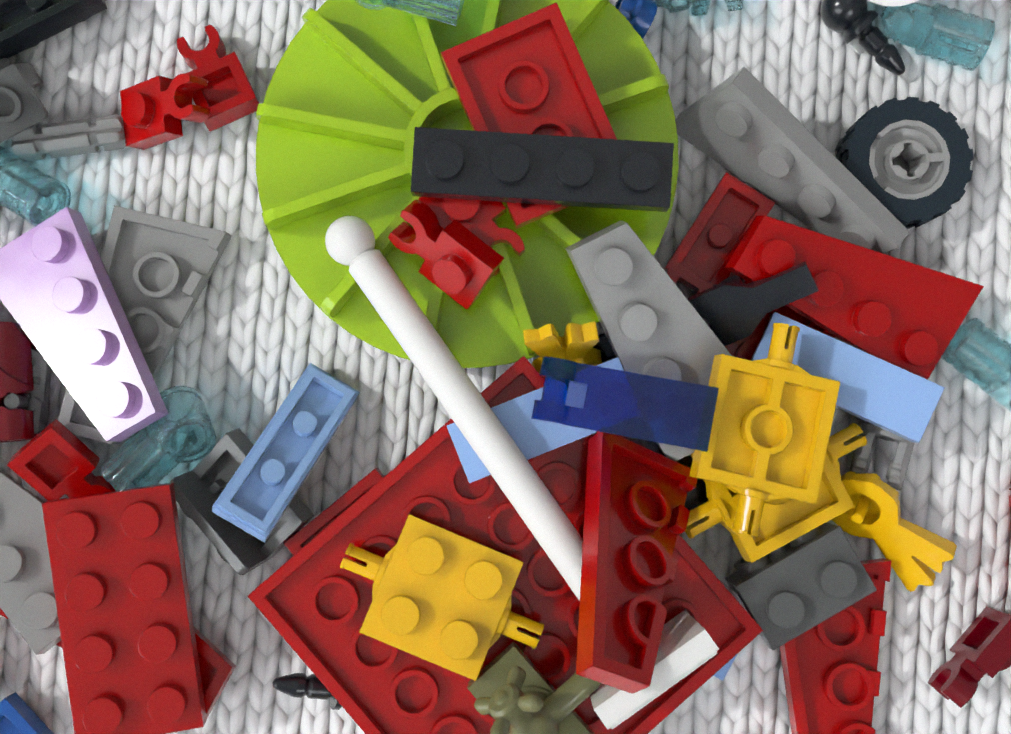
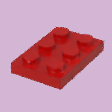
M557 2L441 52L442 61L473 131L617 140ZM505 202L516 229L569 207Z

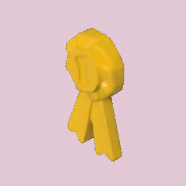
M595 321L581 325L568 323L564 336H560L554 325L550 323L539 329L523 330L524 344L540 356L533 360L531 365L548 384L602 364L601 351L593 348L599 342Z
M849 471L842 475L841 481L855 507L831 520L849 535L873 539L885 558L892 561L891 567L910 592L915 591L918 585L932 586L936 576L931 569L941 573L945 561L954 558L957 545L901 518L900 501L898 499L899 492L883 482L877 474Z

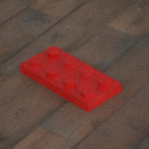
M174 483L50 500L42 503L74 733L167 734L204 727L207 715Z

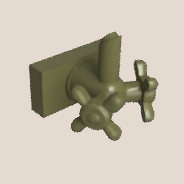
M514 641L479 672L476 681L471 679L468 682L467 689L476 698L474 703L475 709L481 715L490 714L495 720L490 729V734H595L574 709L598 689L600 683L579 676L575 672L556 690Z

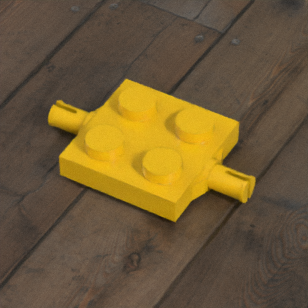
M773 323V332L766 359L751 361L725 354L714 355L689 475L690 477L721 483L734 493L740 494L731 531L759 537L758 532L765 500L771 501L788 498L806 503H817L840 386L839 381L811 375L798 365L792 364L800 328L784 323Z
M851 423L848 427L829 437L816 504L788 498L771 501L765 500L758 532L759 537L731 531L740 494L734 493L721 483L704 480L708 501L690 511L685 531L686 535L692 539L699 533L720 523L730 532L743 560L753 563L852 509L855 506L841 481L838 459L859 447L867 445L866 436H857L863 433V430L856 423Z
M410 514L397 544L384 558L354 546L352 543L349 544L345 552L346 555L366 562L367 566L344 557L340 568L374 581L372 603L359 633L474 681L478 677L489 648L500 638L501 634L528 645L532 649H535L539 642L538 637L517 628L521 627L541 636L544 624L511 611L512 590L524 563L518 559Z

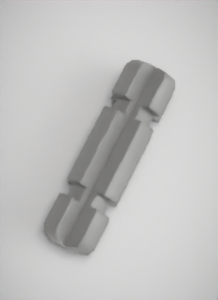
M110 115L97 117L94 124H91L89 118L42 125L41 131H38L35 125L11 137V147L14 155H17L24 162L43 160L46 158V153H50L51 158L96 153L99 150L98 146H103L104 151L124 149L127 146L125 144L123 120L121 116Z

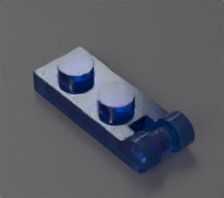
M543 357L539 376L545 377L541 400H534L531 419L707 453L719 388L587 365L566 359ZM569 383L587 386L583 409L565 405Z

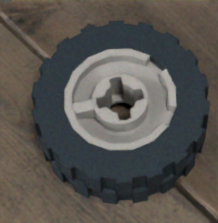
M907 97L904 100L893 98L886 100L879 107L874 106L845 132L846 135L839 140L835 151H837L836 158L907 229L914 226L917 228L952 209L951 205L958 202L965 194V185L971 181L973 170H970L971 161L974 160L973 148H969L967 142L969 136L965 128H960L956 122L957 118L950 111L946 113L939 108V104L933 101H919V97ZM897 157L904 158L909 164V172L907 173L900 165H893L892 160Z

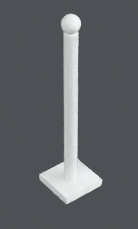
M355 216L338 218L329 226L325 236V246L329 255L336 262L349 266V273L580 601L583 538L380 250L374 249L375 236L370 225L363 219ZM684 610L664 624L650 687L631 694L600 683L599 688L590 695L593 709L607 729H614L718 654L717 650L719 648L705 628Z

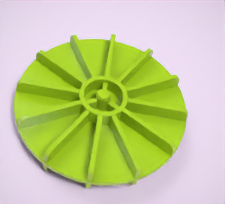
M327 0L317 11L309 8L303 14L302 19L305 24L292 39L280 59L267 88L264 102L258 104L256 118L259 120L256 139V177L265 226L268 228L276 250L289 273L308 298L330 319L350 334L375 348L410 360L349 273V266L336 262L326 249L325 236L329 226L338 218L355 216L363 219L370 225L375 236L374 249L380 250L462 368H485L507 365L517 362L523 356L526 359L539 356L524 344L523 330L539 329L550 323L554 325L560 336H564L568 323L580 325L594 321L598 323L599 319L568 255L566 247L622 220L628 223L654 256L669 222L675 199L679 169L678 136L675 114L668 93V81L666 76L661 74L645 42L626 17L609 0ZM557 2L617 140L674 143L670 208L667 212L569 206L516 229L506 207V213L494 223L499 228H508L516 232L524 243L525 252L518 256L512 247L506 243L494 245L492 249L505 258L499 266L500 273L491 278L479 298L466 310L418 272L425 261L417 253L408 254L402 252L388 238L389 234L403 221L413 228L410 223L400 217V214L409 204L420 198L411 194L415 127L473 131L442 61L441 52Z

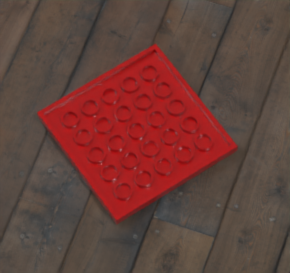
M523 356L480 394L490 408L549 384ZM452 418L248 595L249 599L365 734H490V729L495 721L490 714L481 715L475 709L474 703L476 698L467 689L468 682L471 679L359 633L372 603L374 581L344 568L341 569L342 559L347 557L367 566L366 562L345 554L350 543L384 558L397 544L409 514L524 562L512 590L511 611L538 623H543L542 635L540 636L521 627L517 628L538 637L539 642L536 648L532 649L528 645L501 634L500 638L489 648L481 670L514 641L556 690L576 672L580 601L492 475L472 483L468 482L447 429V425L454 423ZM592 434L528 460L582 538L584 530L588 439L593 436ZM680 534L677 536L673 557L679 560L674 582L665 586L661 603L667 610L664 624L685 610L705 628L718 646V654L614 729H607L594 711L589 696L574 710L595 734H648L763 631Z

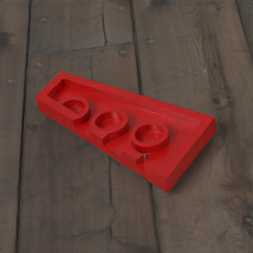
M765 215L755 216L725 268L750 283L771 277L806 261L819 291L786 305L787 307L846 344L927 380L984 287Z
M604 428L588 439L576 674L633 694L650 687L667 614V610L661 603L665 586L674 582L679 560L673 557L677 536L686 531L690 510L684 507L687 493L696 488L698 478L689 476L691 468Z
M879 558L861 561L877 590L780 646L792 734H875L876 730L872 727L874 696L879 697L881 672L877 670L880 636H885L887 611L883 610L885 581L890 582L891 560Z

